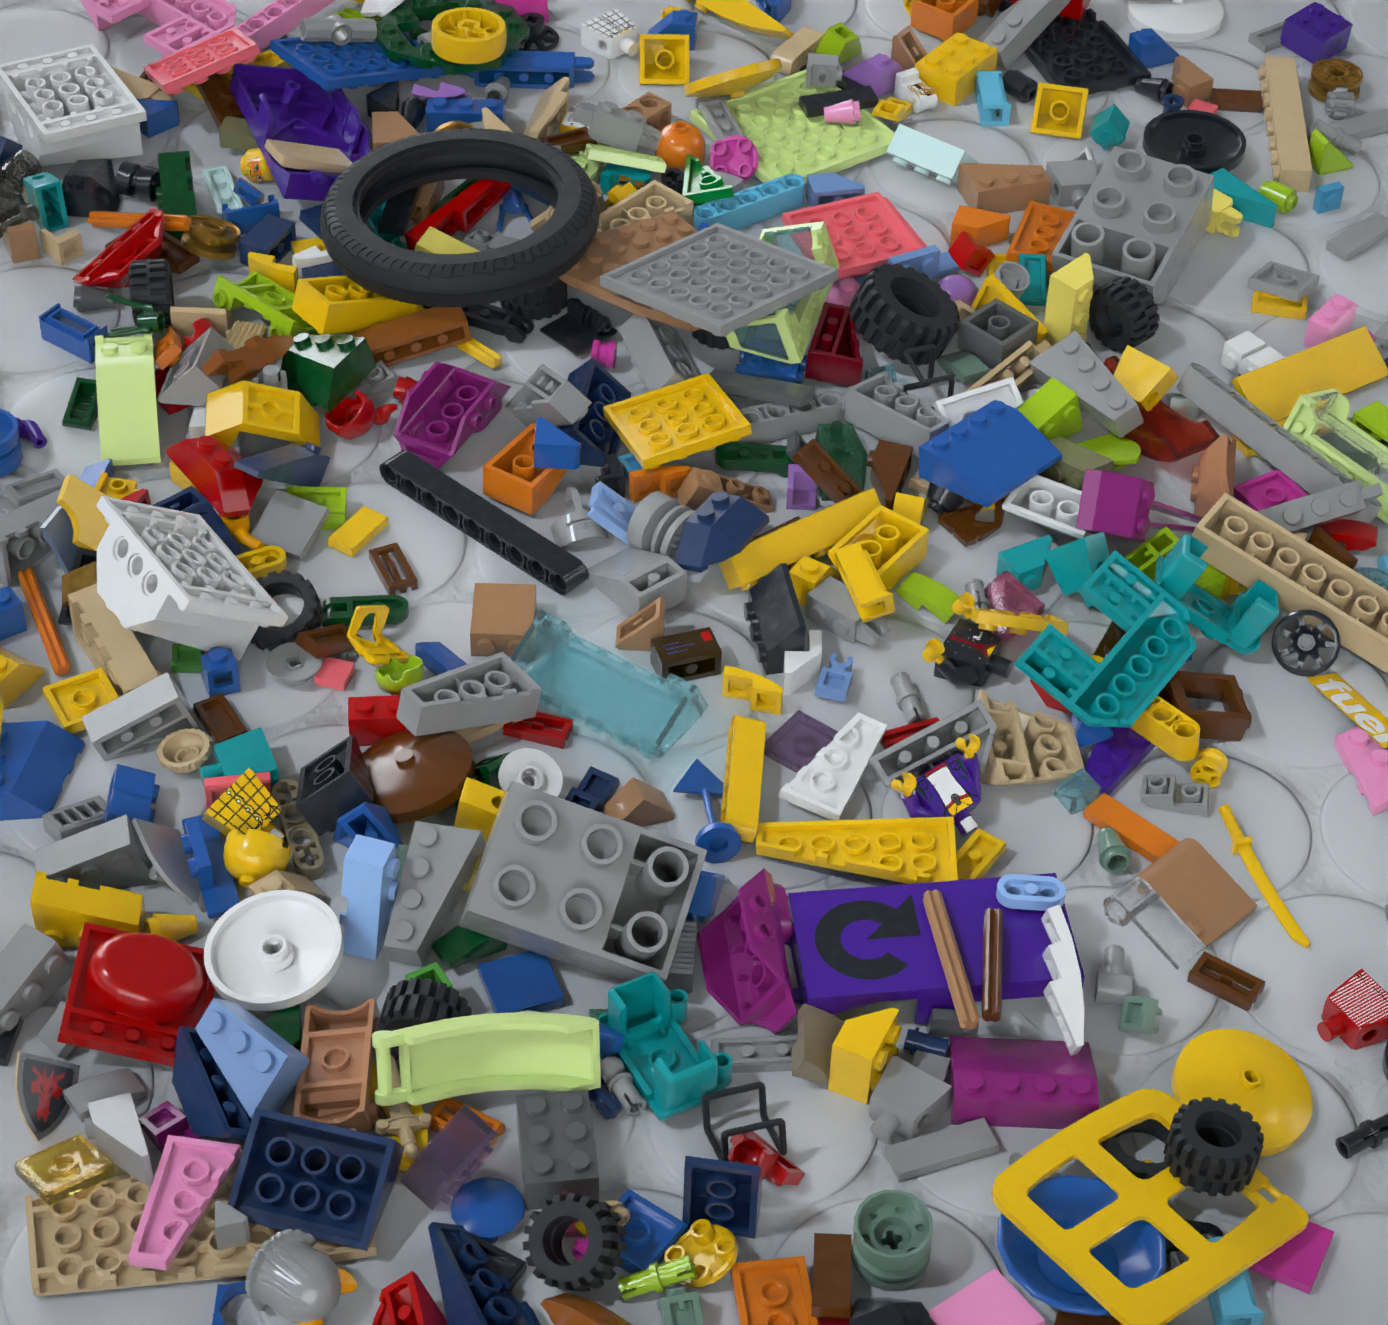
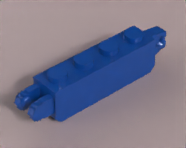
M517 50L512 57L507 56L505 58V64L501 68L458 75L474 78V84L478 87H486L498 77L504 76L509 79L510 88L548 89L563 77H569V89L574 87V83H590L593 81L594 74L587 69H592L594 61L590 57L575 56V52Z

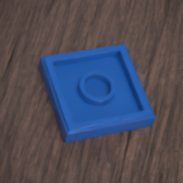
M527 951L478 964V974L494 1013L528 1010L542 1012L565 1005V997L547 956Z
M629 1188L618 1199V1201L624 1203V1208L630 1211V1219L623 1226L626 1229L627 1235L621 1236V1242L627 1243V1251L620 1252L619 1257L624 1259L620 1268L632 1274L648 1269L651 1263L658 1262L660 1264L665 1259V1251L670 1246H673L682 1235L688 1232V1225Z

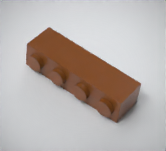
M457 306L431 307L351 332L353 337H366L375 364L382 361L387 367L471 341L468 320L462 307Z

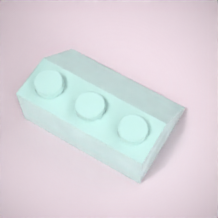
M899 124L886 151L893 157L892 162L905 168L907 164L914 166L915 172L928 177L929 173L937 176V181L947 186H950L951 182L954 184L958 183L960 163H979L965 150L902 124Z

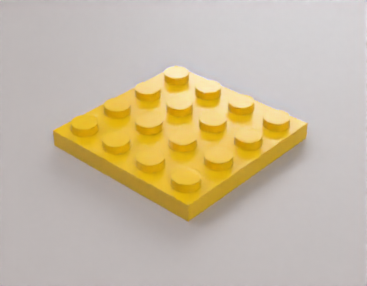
M709 373L603 407L604 417L608 419L610 425L644 470L657 468L664 463L676 459H685L691 454L712 450L716 446L739 441L743 437L752 435L749 421Z

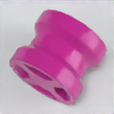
M594 339L591 358L595 359L600 365L607 366L608 369H614L617 357V342L602 343L601 340Z

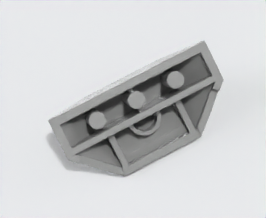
M981 699L877 753L870 757L869 761L883 785L894 790L891 787L893 779L904 783L901 772L911 773L915 778H918L957 753L962 756L964 752L956 747L955 741L959 737L964 738L967 747L970 743L968 736L971 733L980 739V748L975 753L978 755L980 773L983 774L997 725Z

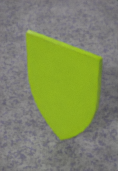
M1112 432L1078 443V445L1114 460L1115 471L1125 468L1126 464H1137L1141 458V449L1136 442L1125 437L1119 438Z

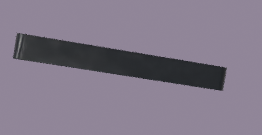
M402 450L380 465V474L387 484L556 593L566 595L588 579V569L580 559L410 451Z

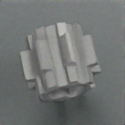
M1340 87L1327 92L1326 114H1332V119H1344L1346 115H1352L1354 108L1353 92H1348V88Z

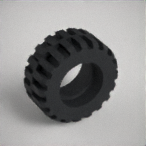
M888 263L873 268L852 298L850 316L852 323H855V329L863 335V339L868 344L871 343L875 347V350L885 353L892 360H900L903 364L908 365L903 355L904 349L928 344L936 346L935 360L939 359L960 326V315L955 301H951L949 293L943 291L940 288L941 285L936 281L930 280L926 274H920L914 268H905L901 264L891 265ZM930 350L910 353L916 366L929 364Z

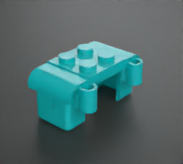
M1189 534L1183 535L1164 560L1162 555H1159L1157 558L1155 583L1188 609L1189 623L1199 628L1205 637L1211 640L1216 639L1222 644L1225 643L1242 654H1251L1257 651L1261 646V635L1279 615V593L1257 579L1248 591L1243 590L1234 602L1228 606L1194 584L1208 565V563L1200 559L1208 549V546Z
M649 972L612 987L608 991V1011L600 1014L597 1020H599V1024L602 1023L625 1035L622 1048L615 1057L622 1060L625 1072L630 1073L634 1078V1086L657 1119L663 1122L701 1106L702 1097L705 1094L726 1089L725 1087L729 1086L732 1081L733 1059L725 1052L713 1054L704 1040H699V1050H696L679 1025L687 1019V993L682 989H672L669 991L656 972Z

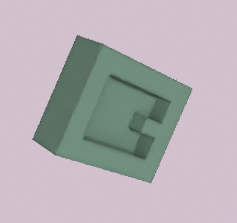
M687 1287L669 1289L664 1291L665 1297H661L656 1302L658 1310H661L663 1325H704L698 1291L687 1292Z

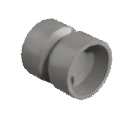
M1003 262L994 273L999 281L1018 300L1030 283L1028 271L1017 262Z

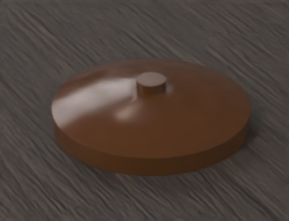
M405 730L380 740L362 753L374 787L372 804L385 806L394 824L417 821L447 808L461 797L466 777L473 779L476 770L475 758L469 743L454 731L415 737L409 730Z

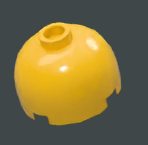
M238 829L228 832L224 845L223 860L228 872L235 879L239 880V885L248 888L249 885L275 870L286 871L292 853V846L289 845L285 848L283 846L284 839L256 829H247L246 835H237Z

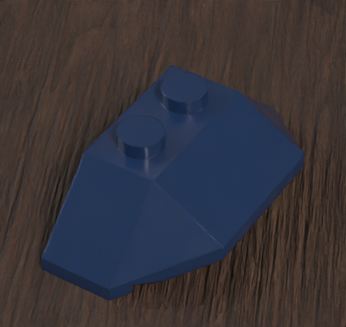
M714 491L685 521L674 562L685 570L701 573L709 569V565L721 563L740 553L770 522L769 516L759 507L741 496L728 494L724 491Z
M180 1026L177 1031L172 1083L193 1134L197 1136L246 1139L252 1118L247 1114L194 1027Z

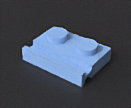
M599 481L592 487L589 502L591 511L588 512L587 516L629 545L627 541V527L636 506Z

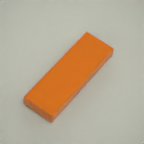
M1106 793L1101 794L1084 809L1083 817L1100 829L1105 827L1114 828L1126 846L1152 863L1180 843Z

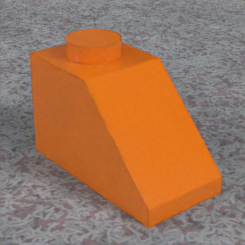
M959 205L952 222L950 245L955 242L962 231L967 232L974 243L982 247L1005 241L1009 236L1011 215Z

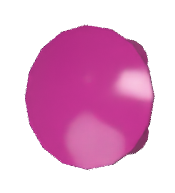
M732 135L722 140H717L712 145L709 161L710 168L713 171L737 176L744 179L743 183H745L753 176L758 167L759 156L757 148L750 139L744 136Z

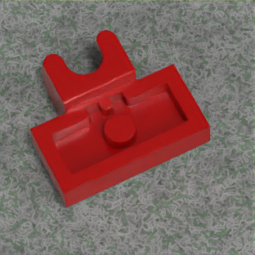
M754 1131L732 1136L729 1141L733 1144L728 1154L730 1161L761 1166L762 1179L766 1178L777 1186H798L806 1174L785 1156L780 1155L775 1148Z

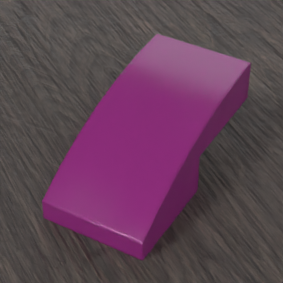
M168 1100L138 1118L141 1128L161 1153H163L168 1135L202 1139L200 1136L193 1134L187 1117Z

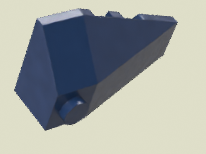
M431 1222L428 1229L447 1325H541L530 1305L526 1301L519 1303L508 1290L512 1285L505 1276L498 1277L486 1264L489 1256L463 1225Z

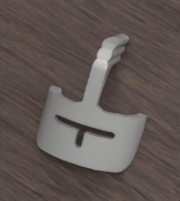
M575 486L567 487L564 503L569 508L574 507L575 511L558 518L551 525L556 545L562 547L587 539L609 538L607 530L595 521L584 522L586 530L582 529L581 523L567 526L578 521L592 520L587 516L591 510H586L582 507L577 488Z

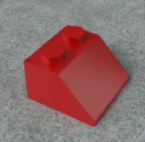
M400 695L348 697L349 736L353 734L359 746H372L390 735L408 730L396 718Z

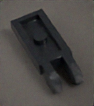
M491 304L462 307L469 326L505 336L510 342H516V344L522 343L526 339V334H530L535 327L530 319L518 315L516 312Z

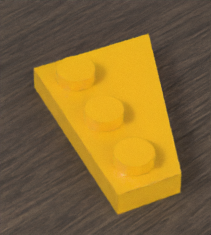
M994 274L985 278L971 307L979 310L995 298L1039 322L1035 346L1039 345L1049 330Z
M972 607L970 617L972 621L979 623V629L997 631V626L1009 627L1008 632L1020 635H1027V630L1039 631V636L1049 624L1063 635H1067L1069 626L1067 621L1056 615L1045 614L1044 619V616L1029 612H1021L1018 616L1014 615V612L977 607Z

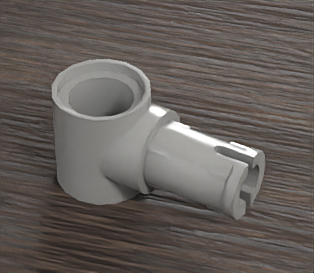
M1109 945L1105 948L1104 968L1097 972L1094 1000L1098 1003L1123 1005L1125 996H1132L1133 975H1128L1124 968V948L1119 945Z

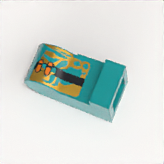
M606 163L600 174L602 195H607L618 184L622 187L631 182L636 190H639L651 182V173L648 170Z

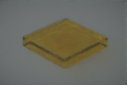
M80 1134L14 1163L16 1174L49 1206L116 1176L114 1165Z

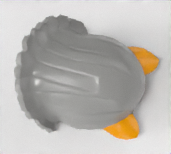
M286 1229L266 1240L262 1244V1248L256 1251L247 1270L245 1290L247 1291V1297L251 1299L252 1304L258 1311H265L269 1305L280 1317L297 1322L298 1325H324L323 1318L335 1308L340 1294L355 1291L358 1284L350 1273L337 1268L327 1254L313 1249V1246L316 1244V1238L312 1234L302 1232L299 1229L294 1231Z

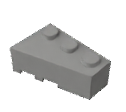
M168 672L82 717L90 740L104 761L145 751L144 746L161 742L167 735L179 729L195 728L196 730H201L193 709Z

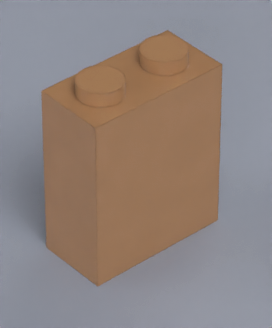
M475 583L470 628L471 656H491L503 651L508 657L533 658L537 607L536 585Z

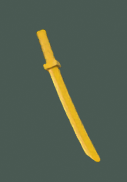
M1230 805L1220 806L1218 812L1222 816L1223 823H1225V827L1232 838V854L1239 853L1252 879L1290 938L1304 948H1309L1310 941L1280 899L1251 849L1253 842L1251 836H1243V832L1238 821H1236Z

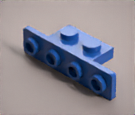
M203 815L182 820L184 834L181 835L184 854L191 855V858L187 859L191 878L197 877L207 916L209 919L221 917L240 901L233 877L225 868L223 860L224 846L220 832L202 820Z

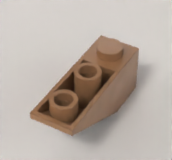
M693 467L677 491L680 505L683 504L694 511L714 491H724L728 494L741 496L759 507L764 513H772L774 511L770 492L764 487L741 482L737 478H728L711 470H703L697 467Z

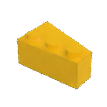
M36 871L30 899L34 926L38 931L56 940L60 947L78 948L84 922L127 932L144 933V921L147 916L143 894L100 885L99 890L78 886L79 880L68 878L67 883L47 879V873Z

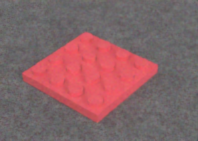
M233 27L143 68L147 77L166 95L169 93L176 95L183 92L185 86L192 83L194 85L204 83L209 79L208 76L215 73L224 74L232 69L231 66L239 62L246 64L253 61L255 55L260 54L257 43L236 27Z
M879 192L782 213V223L784 226L825 222L840 266L838 269V279L870 272L877 266L888 264V258L922 248ZM811 228L789 230V233L809 259L815 260L811 250L813 243Z

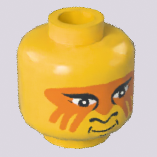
M259 148L248 149L240 160L242 174L251 182L273 181L274 177Z

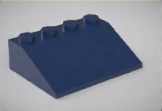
M255 1107L228 1205L246 1215L248 1223L281 1231L299 1229L302 1232L312 1234L318 1240L368 1251L394 1187L405 1147L393 1139Z

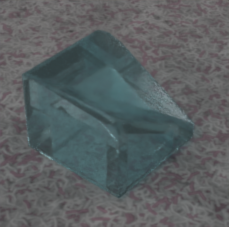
M1081 768L1053 791V795L1072 815L1084 810L1100 795L1101 787L1085 769Z

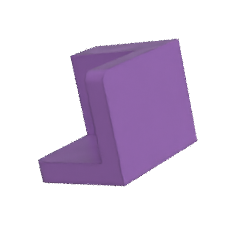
M789 464L786 509L813 511L816 508L817 484L797 464Z

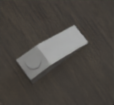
M131 1092L87 1103L90 1117L83 1119L88 1140L95 1139L98 1152L145 1185H152L154 1178L150 1157Z

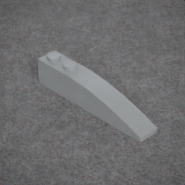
M1018 0L1003 11L981 34L977 41L985 42L989 46L998 49L997 66L1007 71L1071 0Z

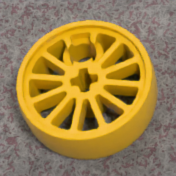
M473 7L454 8L438 14L432 21V49L436 55L444 60L459 64H481L499 58L505 51L507 43L506 24L502 17L492 11Z

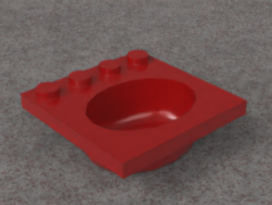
M84 922L57 1042L174 1067L178 1029L180 1026L196 1028L213 1000L214 987L210 982L204 965V949L180 944L157 934L127 932Z

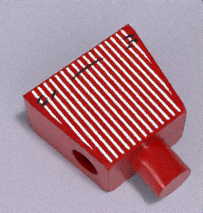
M1360 969L1326 998L1321 1015L1323 1021L1317 1025L1320 1037L1326 1042L1339 1037L1350 1049L1354 1050L1387 1040L1388 993L1363 969Z

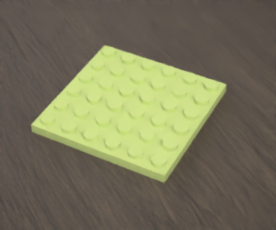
M806 70L744 91L745 96L732 100L730 97L724 99L745 137L750 139L757 148L759 161L753 175L762 183L787 174H798L805 179V184H807V175L836 173L848 169L854 165L887 154L886 151L895 134L866 109L860 110L861 121L855 122V124L825 122L824 115L807 118L799 106V96L841 89L837 86L836 88L821 86L805 88ZM698 108L690 111L689 120L712 140L716 141Z

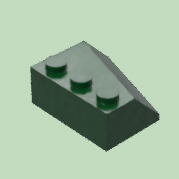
M300 333L293 338L294 342L283 356L280 370L286 372L288 390L300 392L311 406L321 405L323 411L330 413L376 367L366 337Z

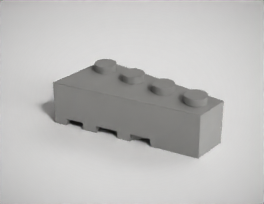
M1076 330L1029 362L1035 379L1044 385L1053 377L1078 394L1080 411H1085L1093 417V420L1119 438H1122L1144 423L1138 404Z
M885 371L845 389L844 420L854 424L857 428L870 432L879 439L913 446L912 455L918 458L919 446L949 428V421L931 407L920 405V399L916 395L906 394L904 386L898 381L892 383L890 375Z
M61 489L0 516V583L4 586H11L19 580L17 574L20 570H26L27 568L33 570L54 554L48 541L43 538L40 527L59 506L56 501Z
M502 651L403 687L396 718L415 737L533 718L536 716L542 688Z

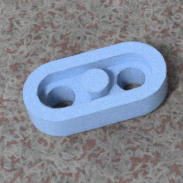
M1008 874L1001 877L997 883L996 890L998 902L1007 908L1046 911L1048 908L1059 904L1062 906L1066 894L1065 885L1055 877Z

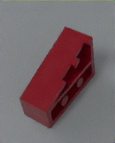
M824 303L808 350L805 378L848 387L861 382L863 359L860 357L859 340L856 337L855 323H852L849 306Z

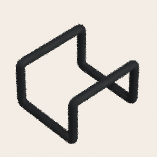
M934 344L903 350L905 359L919 380L916 383L903 385L906 394H908L906 390L925 387L933 383L949 380L947 397L953 396L955 377L953 375L933 378L936 346ZM930 350L928 378L924 379L910 353Z
M754 1082L710 1092L702 1097L704 1131L718 1160L730 1162L728 1159V1137L765 1128L780 1155L784 1156L787 1154L786 1123L782 1118L769 1120L767 1116L766 1087L763 1082ZM758 1089L762 1122L723 1131L720 1147L711 1130L709 1100ZM774 1126L779 1127V1136L777 1135Z

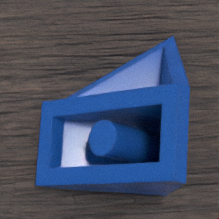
M368 802L362 803L338 818L333 836L334 841L347 848H350L356 834L395 843L396 849L398 844H403L387 808Z

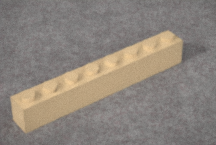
M1265 56L1264 66H1259L1258 80L1261 81L1260 91L1263 94L1264 122H1267L1266 136L1269 137L1268 151H1271L1272 180L1293 188L1297 192L1308 193L1312 176V165L1296 61L1294 57Z

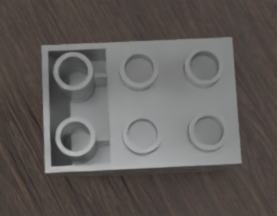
M1114 146L1052 253V267L1054 271H1058L1079 256L1088 253L1091 258L1094 285L1102 287L1118 277L1128 276L1132 280L1135 278L1139 281L1140 285H1144L1147 288L1148 293L1154 297L1153 301L1155 304H1162L1173 290L1210 222L1215 176L1194 170L1188 165L1174 164L1144 155L1135 149H1124Z
M512 781L501 800L458 926L607 977L629 981L649 972H656L662 981H665L673 961L707 850Z

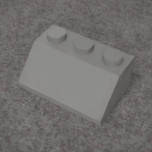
M211 326L181 353L182 356L179 361L170 367L157 400L163 404L202 406L206 402L207 394L223 388L222 385L228 377L227 375L206 377L201 366L211 359L210 355L219 349L232 351L235 348Z

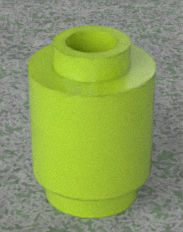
M1274 180L1271 182L1264 181L1258 191L1277 204V211L1283 214L1293 211L1298 203L1297 191Z

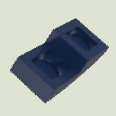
M590 766L578 788L572 787L565 800L602 812V807L620 785L619 778Z

